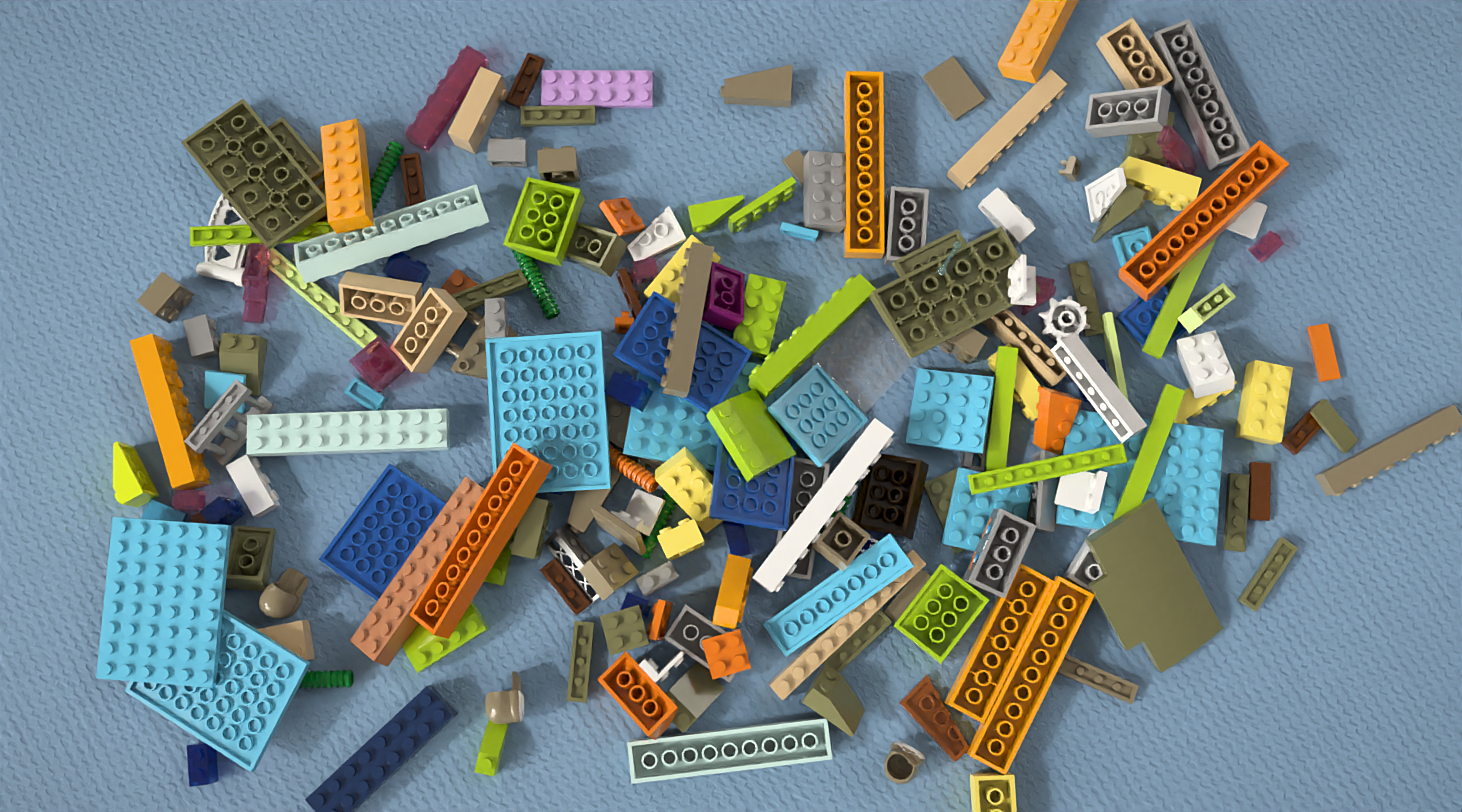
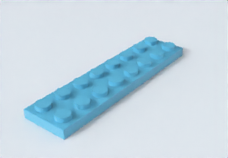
M889 533L854 558L844 571L837 570L766 621L763 626L787 657L911 569L914 564L892 534Z

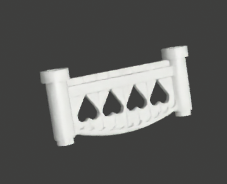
M222 193L214 207L208 226L226 225L227 213L231 210L241 220L229 225H247V223L236 209L230 206V202ZM248 245L223 246L231 256L218 261L215 260V256L218 254L217 248L220 246H205V261L198 263L196 267L197 274L234 282L235 285L241 287L248 285L250 270L242 267Z

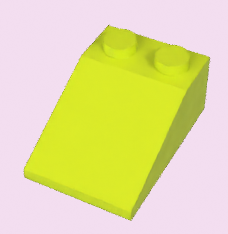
M116 441L113 443V489L116 492L114 496L122 505L139 508L148 503L150 499L159 497V494L135 447Z

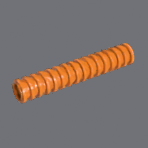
M609 444L611 467H615L616 470H619L620 473L642 486L643 489H647L649 493L657 489L659 484L655 480L654 474Z

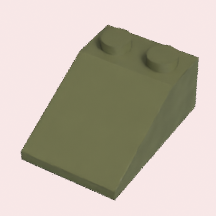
M1126 182L1127 186L1103 215L1091 242L1095 243L1125 221L1131 214L1135 215L1145 202L1143 197L1146 192Z
M577 222L565 258L596 273L612 277L628 244L618 234Z
M222 333L219 350L220 371L245 374L246 387L252 391L249 396H260L268 340L256 335Z
M235 526L229 547L226 589L264 591L271 575L275 528Z
M698 661L665 693L679 708L672 723L682 733L699 718L725 689L717 679H712L711 673Z
M827 664L824 665L814 678L802 703L851 737L854 735L865 712V708L844 677Z

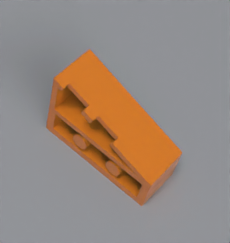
M1038 386L1040 394L1039 403L1036 405L1038 417L1035 420L1033 444L1045 451L1061 455L1065 438L1070 433L1082 401L1070 394Z

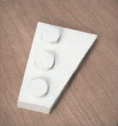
M1115 168L1085 187L1091 223L1098 222L1127 186L1123 168Z
M668 206L627 248L637 265L685 241L686 237L671 208Z

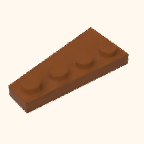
M925 675L899 704L942 750L956 762L969 749V746L957 725L953 722L948 709L942 703L928 675Z

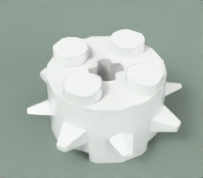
M1068 296L1066 300L1060 302L1050 298L1051 308L1047 312L1039 313V316L1043 318L1044 330L1042 334L1050 336L1057 343L1075 333L1079 337V333L1083 329H1090V325L1086 323V314H1084L1087 307H1080L1079 303L1072 301V296Z

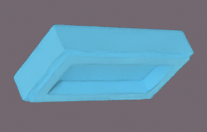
M782 222L780 228L781 234L813 242L817 240L819 232Z
M354 377L344 391L345 394L371 411H379L387 400L385 396Z

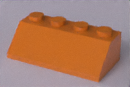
M627 651L597 679L644 733L653 740H656L670 726L679 709Z

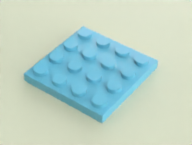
M818 363L767 408L768 412L818 467H821L868 421L864 414Z
M918 368L906 444L983 454L995 378Z
M958 468L941 543L975 551L994 508L1003 509L1026 520L1033 485L1023 484L971 495L967 476L980 472Z

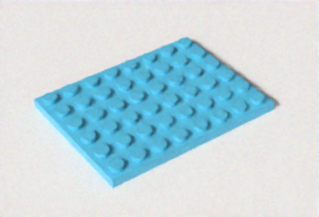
M602 331L485 339L493 475L514 442L553 466L537 493L611 489Z
M746 362L723 402L752 390L748 386L749 376L758 364ZM638 371L623 454L666 462L686 447L707 471L714 472L718 434L706 416L708 413L682 397L662 393L663 387L659 383ZM793 374L763 401L767 408L791 387Z
M1078 410L1070 433L1065 438L1062 456L1120 444L1121 442L1099 413ZM1143 419L1147 427L1136 436L1123 442L1128 460L1127 463L1086 471L1094 474L1098 471L1107 472L1099 511L1090 514L1057 505L1056 524L1099 530L1111 523L1151 420ZM1177 423L1172 424L1142 503L1150 498L1155 499L1176 541L1209 546L1216 545L1224 430Z
M113 517L96 678L207 688L216 687L231 525Z
M223 609L216 687L207 688L130 681L125 692L240 766L253 772L260 763L311 663Z

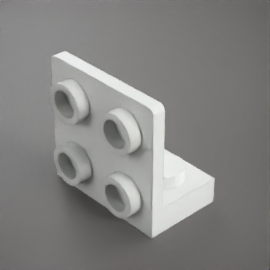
M1255 201L1226 229L1247 238L1255 239L1267 206Z
M1022 254L1009 268L1008 278L1011 279V285L1009 286L1008 296L1011 297V304L1034 306L1036 304V267L1026 266V255Z
M1085 471L1061 476L1054 503L1090 514L1099 511L1107 472L1098 471L1094 474Z
M636 489L625 512L620 510L617 513L611 510V513L640 533L649 536L665 504V500Z
M680 650L660 671L657 670L659 666L652 658L649 660L644 658L639 663V666L655 683L658 680L662 682L670 674L668 670L673 665L676 668L684 660V652Z

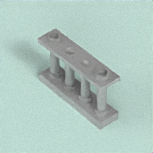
M236 379L184 442L199 454L205 448L214 452L212 456L225 467L247 441V415L269 414L275 405L263 395L258 400L249 396L252 391ZM243 402L252 406L246 415L237 411ZM231 417L239 421L232 431L224 427ZM218 432L227 437L220 446L211 442Z

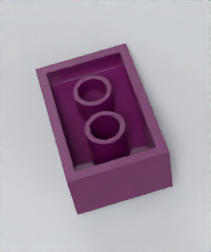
M712 261L702 315L703 321L733 331L744 320V273Z

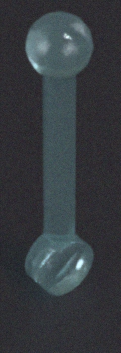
M960 241L954 242V248L943 266L938 269L940 275L945 274L947 265L956 250L961 247Z

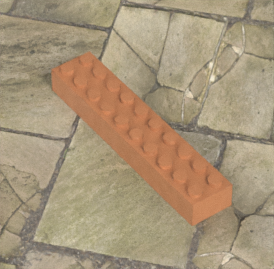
M465 476L350 639L356 647L374 662L388 667L417 626L418 622L409 614L485 488Z

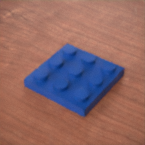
M1165 286L1147 302L1140 296L1137 297L1116 317L1142 346H1144L1169 293ZM1179 320L1165 350L1187 331Z

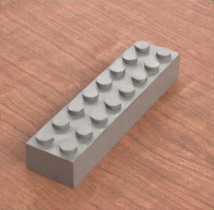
M1190 19L1156 31L1149 42L1173 77V80L1169 83L1170 88L1209 172L1237 161L1250 149V146Z

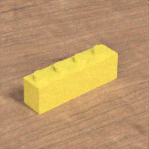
M1009 343V344H1007V345L1004 346V347H1012V346H1011V344ZM997 352L987 359L989 361L988 365L993 372L996 369ZM1018 355L1013 400L1023 408L1022 413L1024 416L1033 421L1038 417L1036 405L1039 403L1040 392H1038V386L1040 384Z
M1188 387L1184 390L1185 394L1173 423H1188L1187 418L1191 415L1193 418L1203 412L1201 408L1205 405L1210 407L1218 401L1217 397L1219 395L1225 396L1233 389L1194 398L1191 388Z

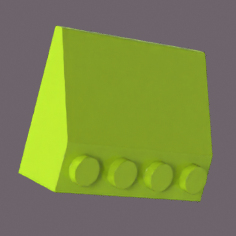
M527 177L503 245L540 261L562 266L585 200L581 190Z
M756 389L727 399L711 408L706 415L747 483L796 455L775 419L768 412L765 403Z
M940 564L894 624V627L941 665L989 602V599L943 564Z
M472 600L449 639L433 635L418 623L403 644V648L416 672L419 673L455 652L490 628Z

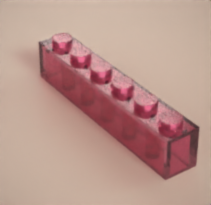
M468 45L460 50L455 63L449 66L444 79L438 82L435 92L427 98V104L418 111L416 120L407 127L405 136L410 143L427 153L465 99L480 67L486 68L489 64L485 55Z

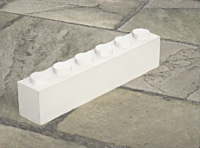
M1076 333L1060 340L1050 350L1121 443L1136 436L1147 427L1144 420Z

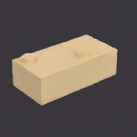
M1133 17L1103 35L1096 43L1126 90L1154 86L1165 87L1173 80V77Z
M480 67L448 131L455 146L476 154L501 101H504L507 96V89L501 75Z
M346 271L339 282L341 315L405 325L422 300V283Z
M430 287L390 348L411 372L428 373L468 313L445 289Z
M309 620L256 629L305 660L315 659Z

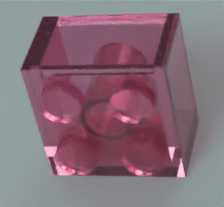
M377 336L349 360L369 385L379 393L408 369L393 352L388 343L380 336Z

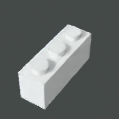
M998 187L978 205V208L997 228L1002 226L1015 248L1036 229L1033 221L1028 217L1026 218L1021 213L1020 207L1013 204L1009 200L1007 193Z
M246 454L228 464L226 468L252 515L260 518L280 506L278 502L279 496L275 490H271L269 486L270 480L265 473L262 474L259 468L261 467L259 460Z

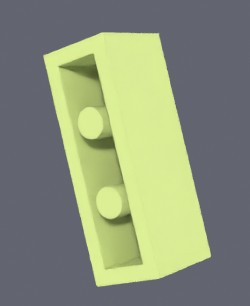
M1222 283L1177 319L1191 333L1236 298V296Z

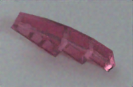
M1170 125L1163 126L1157 143L1163 148L1161 153L1168 159L1166 164L1173 170L1193 175L1197 165L1190 149Z
M249 244L243 280L246 283L243 294L245 307L242 320L247 323L264 324L270 266V249L268 250L264 244Z

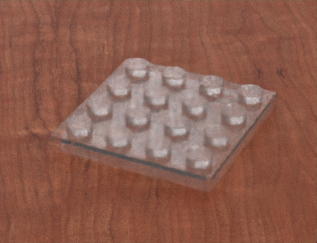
M862 307L810 359V362L814 366L818 363L847 397L865 414L918 358L915 357L910 360L896 338Z

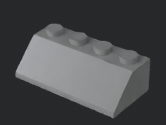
M1040 450L1032 454V462L1060 455ZM1058 477L1030 483V485H1033L1028 507L1027 521L1036 525L1034 532L1053 533L1057 529L1056 510L1058 504H1055L1054 501L1060 480Z

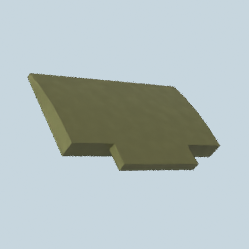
M242 99L181 142L268 250L301 232L327 214L326 197L314 184V181L324 174V165L283 117L267 127L248 103Z
M1002 226L969 243H966L957 229L894 261L892 265L900 278L873 291L869 298L911 360L1016 305L1011 304V297L1008 296L1009 286L1011 285L1008 271L1020 255ZM1036 282V294H1037V293H1039V292L1041 291V289H1040V287L1038 286V284H1037V282Z
M1154 498L1148 499L1084 538L1104 574L1089 583V586L1126 651L1141 643L1153 666L1162 673L1193 653L1223 629Z

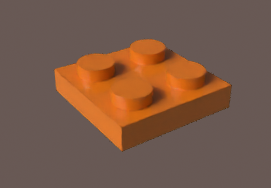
M626 197L605 200L599 204V207L619 236L641 232L646 228L641 217L637 215L631 202Z
M658 599V602L654 603L652 614H654L653 622L649 623L647 629L648 639L664 641L673 605L672 602Z
M740 629L701 640L712 679L751 668Z

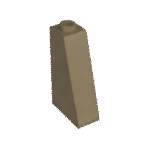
M793 65L725 79V86H721L720 97H724V104L790 108Z
M610 466L611 489L576 491L567 523L571 525L569 529L577 534H580L581 531L586 534L595 520L591 510L592 505L597 503L603 507L621 479L622 473Z

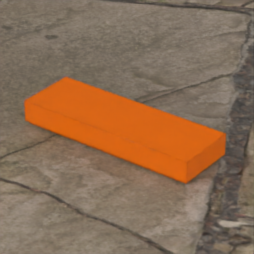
M1328 323L1307 327L1319 382L1340 379L1341 376Z

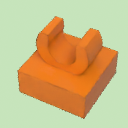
M622 311L621 317H615L616 334H626L633 324L634 318L629 317V311Z

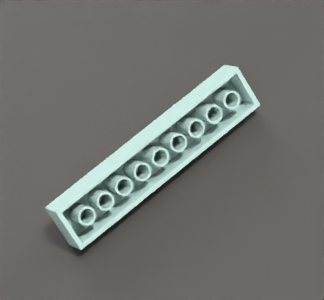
M476 184L373 218L374 226L339 234L333 231L294 244L295 262L304 282H315L320 278L336 275L338 272L354 269L359 265L372 263L377 259L390 257L395 253L408 251L413 247L426 245L431 241L443 239L449 235L461 233L476 226H482L488 223L489 219Z
M446 408L247 415V454L253 457L450 450L449 411Z
M824 717L659 736L656 740L651 738L634 739L627 742L631 784L832 759L828 720Z

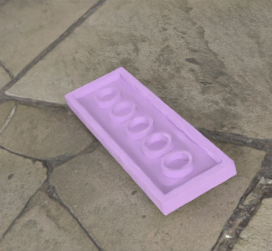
M542 70L541 106L595 105L596 108H653V71Z

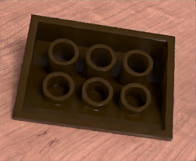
M880 453L881 457L873 466L869 465L867 467L870 471L861 480L852 521L865 530L886 535L891 533L894 537L913 540L929 465L918 459Z

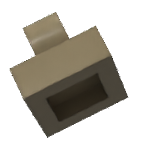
M1069 156L1068 161H1061L1062 166H1066V169L1058 170L1061 176H1067L1069 181L1077 182L1081 163L1077 157Z

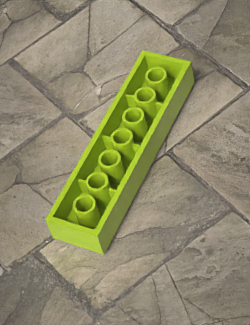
M860 273L855 278L851 276L845 282V286L842 289L838 288L828 302L822 303L816 314L812 313L805 320L806 323L802 327L798 326L792 332L789 341L787 339L783 340L778 346L779 348L776 350V353L772 351L765 358L762 366L758 364L751 371L752 374L749 376L748 386L751 389H756L761 399L765 401L869 301L870 294L876 288Z

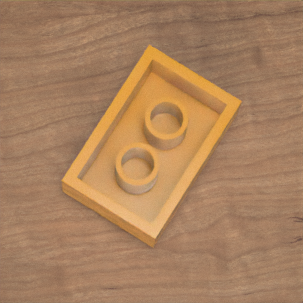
M728 554L712 624L736 629L737 622L741 623L753 573V567H750L751 559Z

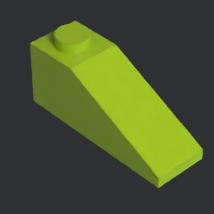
M739 195L688 206L692 231L701 234L707 232L708 229H712L744 204V196Z
M488 720L478 753L475 773L489 776L498 774L509 723L495 724Z

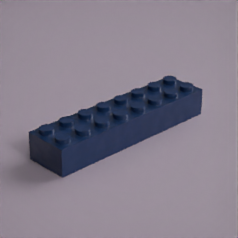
M433 685L426 686L311 793L305 801L315 812H354L458 713Z

